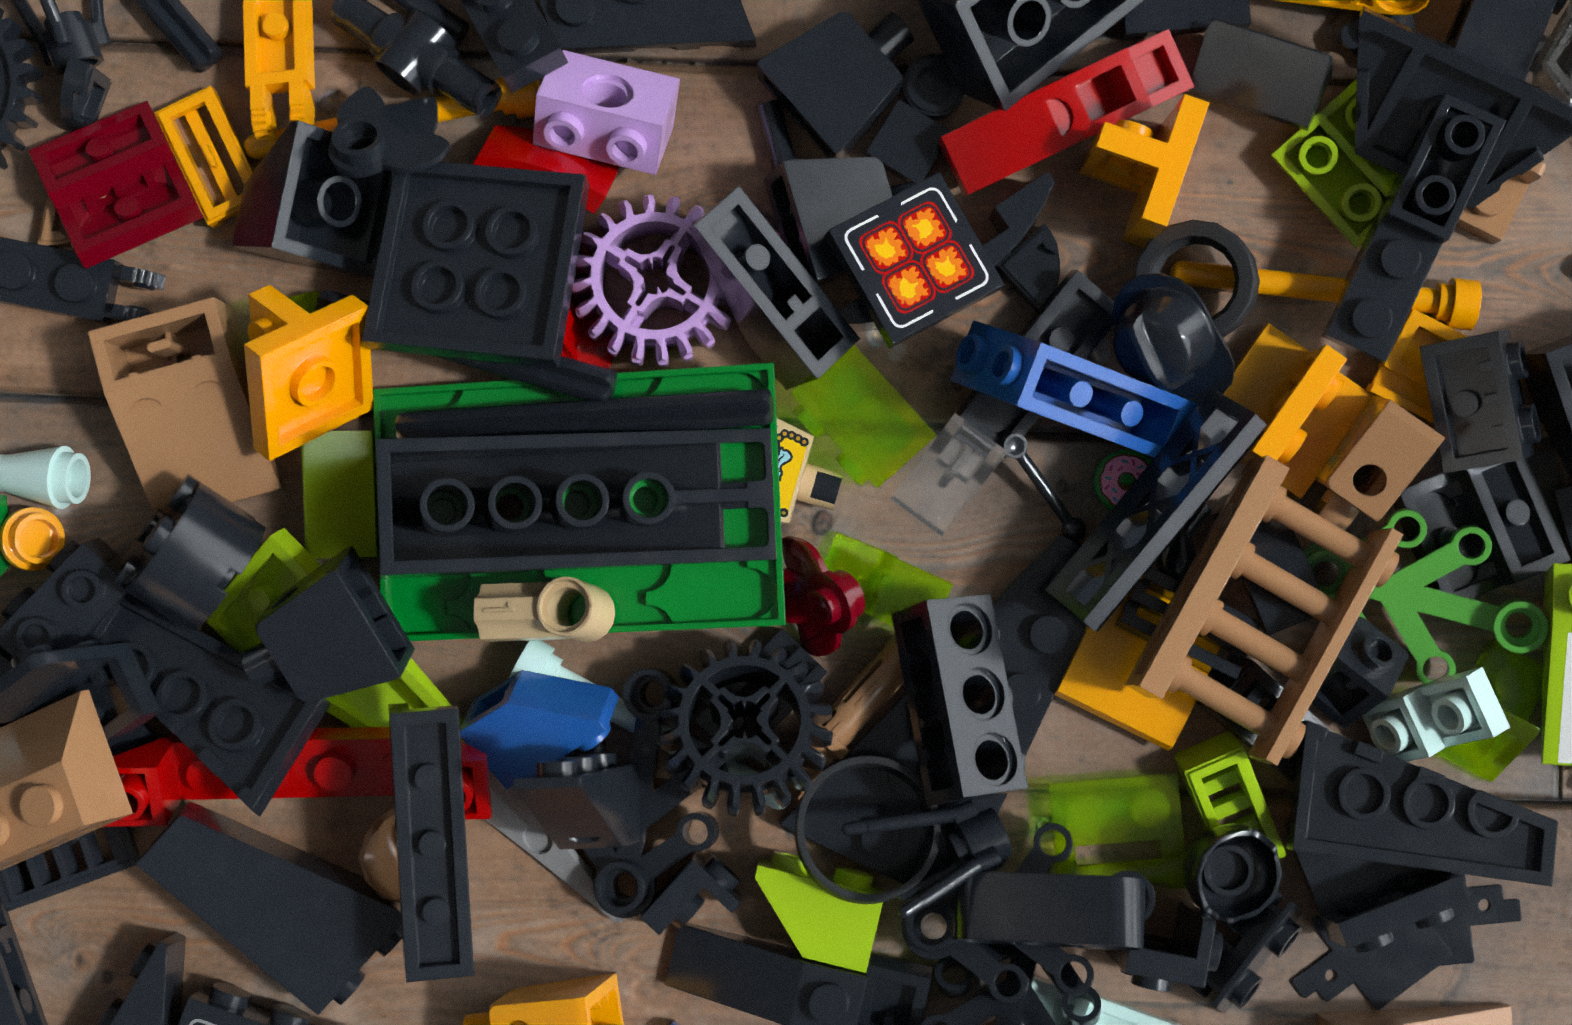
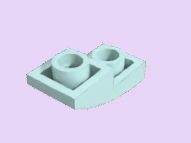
M1483 667L1443 677L1391 694L1387 699L1362 716L1376 748L1406 762L1431 757L1445 747L1493 738L1510 728Z

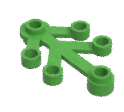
M1403 508L1396 510L1389 516L1386 525L1380 529L1394 528L1400 518L1405 516L1412 517L1419 524L1418 533L1412 539H1401L1398 546L1402 548L1418 546L1423 542L1427 534L1425 519L1413 509ZM1465 525L1458 528L1452 534L1449 543L1394 572L1383 586L1379 588L1375 586L1369 599L1380 601L1413 655L1416 675L1423 684L1454 675L1456 673V665L1447 651L1438 648L1417 611L1492 631L1501 646L1514 653L1531 652L1541 646L1547 637L1548 621L1545 614L1539 607L1528 600L1510 599L1498 606L1426 586L1465 564H1481L1490 556L1492 551L1491 538L1478 526ZM1470 533L1477 534L1483 540V547L1480 553L1472 557L1462 555L1458 547L1461 538ZM1313 543L1303 549L1312 572L1314 567L1322 561L1332 562L1338 568V575L1333 582L1328 584L1317 582L1321 592L1334 598L1351 564ZM1361 612L1359 617L1365 618L1363 612ZM1518 612L1526 614L1530 621L1527 631L1520 635L1508 633L1505 627L1507 618ZM1431 657L1444 659L1447 662L1445 674L1435 679L1425 676L1423 673L1425 661Z

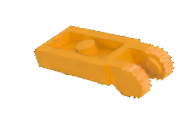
M243 0L245 87L250 92V117L257 141L268 142L276 139L277 113L272 94L289 93L290 122L299 120L315 126V106L311 90H315L312 0Z

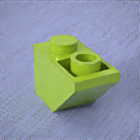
M774 851L772 861L758 858L755 879L801 956L866 973L883 903L856 904L834 897L813 881L797 855ZM836 867L834 876L823 874L834 884L851 892L861 894L883 893L882 888L872 886L874 876L862 871Z

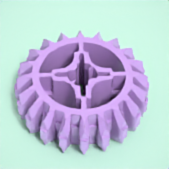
M645 195L643 197L645 213L634 215L631 204L627 200L621 201L618 206L623 221L616 225L611 217L605 213H601L597 217V223L605 234L603 239L588 232H584L581 236L582 245L594 253V256L578 255L576 270L589 275V277L575 279L572 294L591 296V298L581 302L575 308L576 314L580 320L590 319L599 315V318L589 328L588 334L592 340L597 341L612 331L614 335L609 341L607 350L614 357L621 354L629 342L634 344L631 360L637 366L643 364L647 348L656 349L657 364L661 368L668 366L669 355L667 348L678 346L680 357L684 362L693 360V351L688 340L695 336L703 347L710 349L715 345V339L706 328V325L710 323L723 330H728L731 325V318L725 312L718 309V305L729 306L689 229L704 216V210L700 206L695 205L690 209L686 218L683 219L679 217L680 199L678 197L671 196L667 201L666 213L656 212L654 196ZM662 234L672 236L670 240L666 239L663 245L651 254H639L629 248L626 251L621 249L628 242L645 235ZM689 245L700 255L709 274V287L705 299L692 292V286L684 282L678 274L680 266L684 261L683 255ZM668 264L666 271L667 283L672 289L669 288L661 293L658 288L657 294L648 293L644 299L646 286L641 274L651 270L654 275L655 269L660 268L664 270ZM608 265L619 270L621 276L633 285V292L627 302L628 309L622 318L611 309L604 296V278ZM671 307L682 313L687 311L692 314L686 321L671 328L661 330L639 328L643 321L647 322L649 317L660 308Z

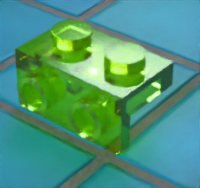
M853 345L818 379L800 384L791 392L800 403L793 410L795 416L817 439L827 433L843 450L836 457L837 462L860 486L870 480L876 488L881 487L937 436L932 428L856 345Z

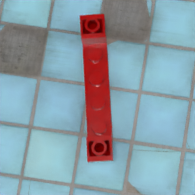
M389 727L315 728L272 798L393 796ZM171 734L113 756L133 814L103 827L166 826L181 800L239 798L175 734ZM460 740L465 820L491 819L493 812L487 754Z

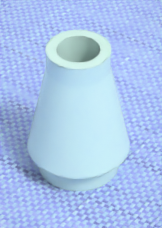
M68 446L9 455L0 454V492H6L58 509H65L70 504H79L87 496L91 481L89 462L85 455L74 453Z

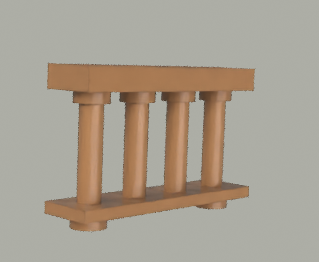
M1265 455L1248 460L1124 685L1145 697L1163 699L1167 691L1170 693H1174L1177 690L1182 691L1258 735L1247 756L1258 762L1277 766L1282 757L1284 759L1289 758L1300 745L1306 730V726L1301 722L1375 586L1378 588L1383 586L1395 571L1399 562V554L1394 551L1404 534L1394 528L1373 530L1369 532L1365 541H1362L1286 496L1287 489L1281 486L1290 468ZM1274 519L1351 564L1334 598L1254 553L1255 545L1250 543V540L1261 520L1268 522ZM1241 575L1320 621L1302 655L1223 610L1224 602L1218 598L1230 577L1237 579ZM1210 632L1289 678L1271 712L1191 667L1192 659L1186 655L1198 634L1205 636Z

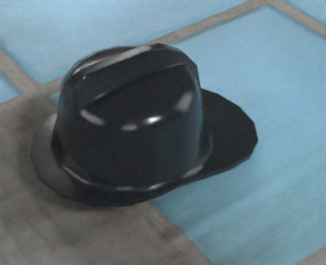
M1162 273L1141 274L1125 283L1115 297L1112 313L1115 325L1113 345L1116 358L1124 371L1136 380L1195 403H1200L1212 388L1224 394L1233 382L1235 364L1229 347L1198 293L1181 279Z

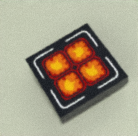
M940 172L828 229L824 236L889 349L996 293L1005 285Z

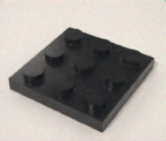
M438 162L429 168L412 173L394 172L362 337L364 344L369 349L559 368L590 189L586 175Z

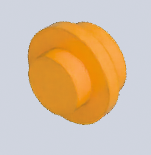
M29 507L19 509L10 514L0 528V550L4 558L11 565L21 570L38 571L46 569L49 562L65 545V533L62 524L54 514L42 508Z

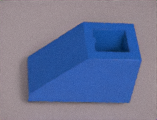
M521 670L473 700L460 726V737L466 744L487 754L488 769L505 789H508L514 785L515 778L537 774L536 762L554 761L577 748L584 752L598 745L611 730L609 723L619 696L611 687Z

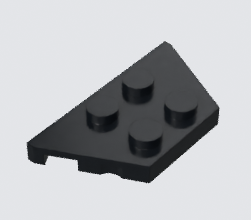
M1363 6L1359 14L1356 155L1399 174L1426 123L1445 93L1507 120L1466 204L1467 207L1473 209L1498 192L1505 181L1513 176L1524 174L1544 160L1543 155L1572 136L1571 102Z

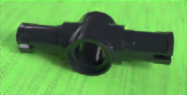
M335 0L332 4L330 19L333 21V24L368 45L371 55L375 57L373 62L376 67L389 80L407 93L419 97L424 90L433 95L443 93L480 118H486L495 110L502 96V89L499 87V84L463 62L460 52L456 50L457 43L452 36L425 14L416 10H412L407 17L402 16L398 12L387 14L367 0Z

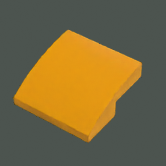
M1148 588L1146 590L1147 593L1167 603L1171 601V599ZM1126 597L1098 632L1092 630L1089 626L1086 627L1054 694L1169 751L1178 739L1196 703V699L1180 690L1174 693L1167 691L1163 699L1148 698L1124 685L1147 644V641L1115 626L1127 600ZM1141 607L1138 608L1135 614L1155 625L1161 619ZM1198 636L1193 643L1217 655L1220 647ZM1193 664L1191 665V667L1208 676L1209 672Z

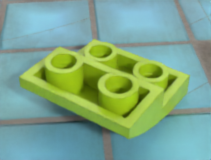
M1357 79L1314 116L1308 131L1300 129L1271 155L1355 249L1363 244L1398 176L1397 173L1355 154Z

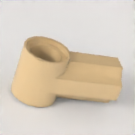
M566 576L556 578L551 582L481 584L480 592L474 598V622L477 625L480 640L485 642L572 639L589 643L605 636L612 627L615 618L614 602L608 592L596 585ZM583 595L586 604L585 613L579 622L571 626L567 614L569 605L577 596Z

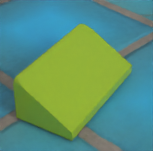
M329 431L301 445L305 549L316 560L331 559L350 546L354 547L360 558L379 557L374 431Z

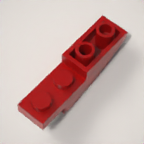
M1167 29L1024 96L1006 111L997 109L941 136L937 140L962 195L965 197L1097 134L1104 122L1116 125L1117 120H1127L1193 88L1194 84L1170 30Z

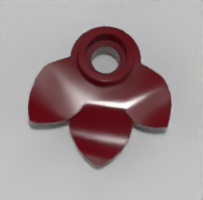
M786 536L782 538V553L786 568H783L786 623L797 625L801 647L808 654L817 657L827 656L839 649L842 633L853 628L858 617L863 614L865 610L863 591L856 579L844 570H836L834 572L828 570L818 550L812 544L798 537Z

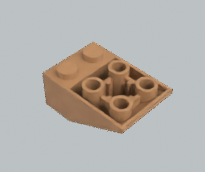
M215 297L88 331L105 398L153 513L158 508L167 514L171 512L172 509L167 507L166 503L187 474H190L232 503L282 490L275 459L268 461L253 446L244 344L235 310L232 306Z

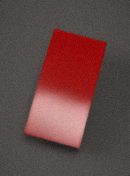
M494 126L472 165L584 174L590 184L586 210L593 214L596 213L606 198L620 166L533 145V129L516 126Z

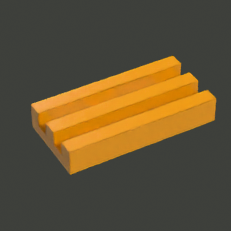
M210 85L154 112L207 224L215 229L225 224V219L231 216L238 217L243 193L238 194L198 108L206 105L244 186L255 169L244 151L243 144L217 91ZM184 115L226 202L216 206L175 121Z

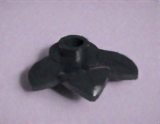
M365 86L350 95L338 108L336 113L338 125L333 130L328 146V154L332 166L339 173L349 177L362 178L375 175L382 170L398 173H412L424 170L441 161L449 153L451 147L448 140L434 134L439 118L438 104L435 97L431 96L385 106L381 96L371 87Z

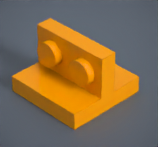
M1184 94L1163 121L1157 139L1153 138V130L1137 122L1117 120L1116 125L1104 122L1087 148L1079 174L1137 193L1121 241L1145 248L1151 238L1155 239L1167 227L1210 102Z
M271 285L248 294L251 323H249L247 331L250 341L244 344L253 446L258 453L268 461H271L374 409L371 349L362 341L368 311L367 304L352 294L309 314Z
M1268 323L1261 328L1236 364L1233 382L1223 395L1254 412L1267 424L1263 429L1262 435L1240 462L1246 466L1248 460L1268 455L1289 467L1290 469L1281 486L1287 489L1286 494L1294 500H1299L1307 492L1373 395L1339 372L1348 360L1327 344L1310 352Z

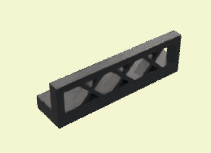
M1212 388L1045 590L1092 630L1098 632L1259 439L1267 424L1254 412Z
M408 703L388 704L403 960L406 983L474 976L459 708L457 705L410 709Z

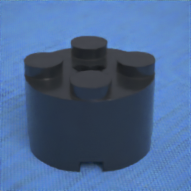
M187 474L166 503V506L172 509L171 512L167 514L158 508L152 514L136 538L138 542L143 544L141 547L143 552L140 554L133 550L118 569L112 583L177 624L183 625L191 631H196L228 593L223 590L235 573L241 575L250 562L263 538L265 526L257 522L255 517L190 474Z

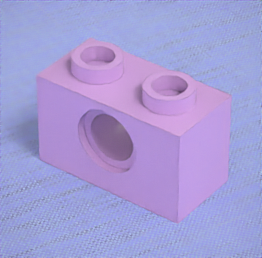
M562 50L568 63L545 75L536 94L533 145L656 175L673 130L680 79Z

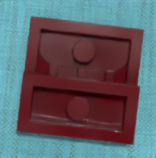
M144 101L28 150L46 192L57 209L72 246L85 269L204 218L148 101Z

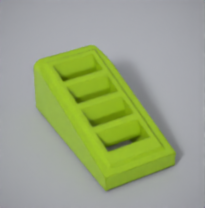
M1223 732L1179 751L1173 756L1204 830H1207L1209 827L1219 826L1218 820L1250 807L1252 813L1230 823L1242 824L1260 830L1262 834L1277 846L1279 859L1287 856L1245 748L1232 732ZM1237 783L1240 784L1242 789L1210 802L1209 795Z

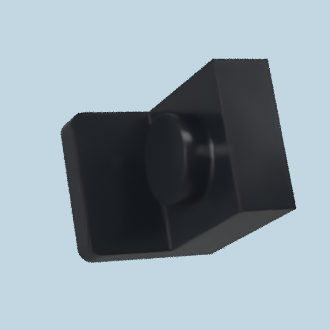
M1358 617L1312 704L1345 729L1389 697L1408 660V653L1365 618Z
M694 852L657 892L653 903L642 912L640 918L659 936L670 923L680 930L704 904L705 900L698 895L703 887L733 913L741 904V894L735 889L741 880L715 855H711L705 861Z

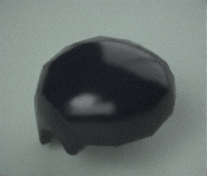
M1229 823L1209 827L1190 844L1182 864L1183 882L1192 901L1206 914L1228 924L1235 923L1240 919L1245 920L1257 916L1275 900L1283 876L1277 846L1264 834L1246 825Z

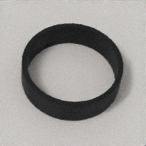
M878 756L852 757L842 760L823 771L812 782L811 788L805 793L795 820L796 849L808 875L827 893L841 900L856 904L883 903L901 896L919 883L927 874L939 850L941 824L929 826V845L925 859L916 874L907 883L894 890L879 894L851 892L827 879L816 867L808 852L804 836V819L811 797L822 784L841 772L857 768H872L891 773L903 780L917 794L925 811L938 810L937 805L927 807L922 779L906 766L891 759Z

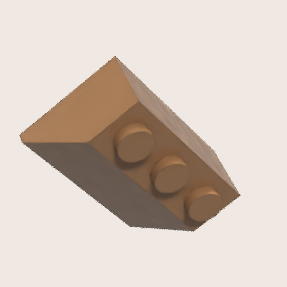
M89 690L79 691L0 728V871L133 814Z

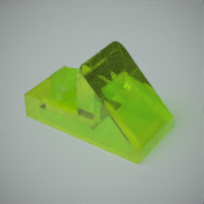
M837 532L824 560L828 570L833 572L844 570L851 574L859 583L865 597V610L863 613L890 626H893L892 613L925 600L948 598L954 585L898 559V556L840 532Z
M1488 640L1474 669L1483 667L1510 728L1493 738L1445 747L1437 752L1436 755L1492 783L1537 737L1540 728L1527 721L1542 693L1543 664L1521 653H1514L1505 649L1496 640Z

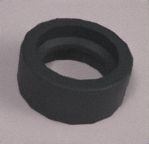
M1192 219L1169 225L1155 239L1151 238L1137 259L1134 278L1141 274L1160 273L1168 257L1182 247L1199 244L1211 246L1220 251L1232 265L1235 278L1233 294L1221 311L1211 317L1224 338L1243 325L1256 305L1260 278L1255 257L1238 235L1218 223Z

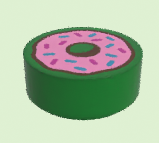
M1119 450L1104 457L1097 464L1092 476V489L1097 501L1104 508L1111 511L1151 463L1150 459L1134 450Z

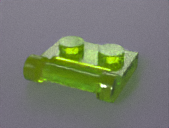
M1163 772L1047 782L1051 823L1064 826L1070 832L1073 839L1072 854L1065 862L1054 865L1055 874L1113 876L1121 871H1135L1145 876L1152 885L1165 884L1167 890L1186 888L1183 882L1182 864L1186 854L1184 850L1178 773ZM1052 832L1053 854L1055 856L1064 851L1066 840L1060 833ZM1160 840L1162 858L1077 865L1075 846Z

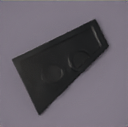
M539 0L549 28L561 49L578 54L635 52L637 48L676 47L677 50L700 49V46L734 44V48L756 47V39L741 0Z

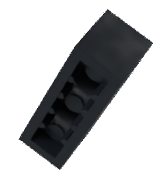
M991 594L930 599L892 613L891 616L927 807L991 798L1027 789L1025 755L1019 743L1012 707L1013 693L1006 676L1000 645V626L994 614Z

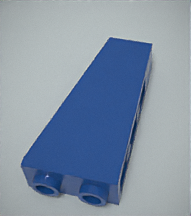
M975 320L971 324L968 335L961 341L957 349L956 367L950 380L1155 457L1199 405L1050 345Z

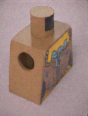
M1372 396L1316 477L1315 481L1327 488V490L1312 509V512L1345 531L1359 512L1378 522L1433 455L1445 437L1392 400ZM1367 465L1369 470L1367 481L1362 486L1355 488L1353 485L1355 472L1360 467Z

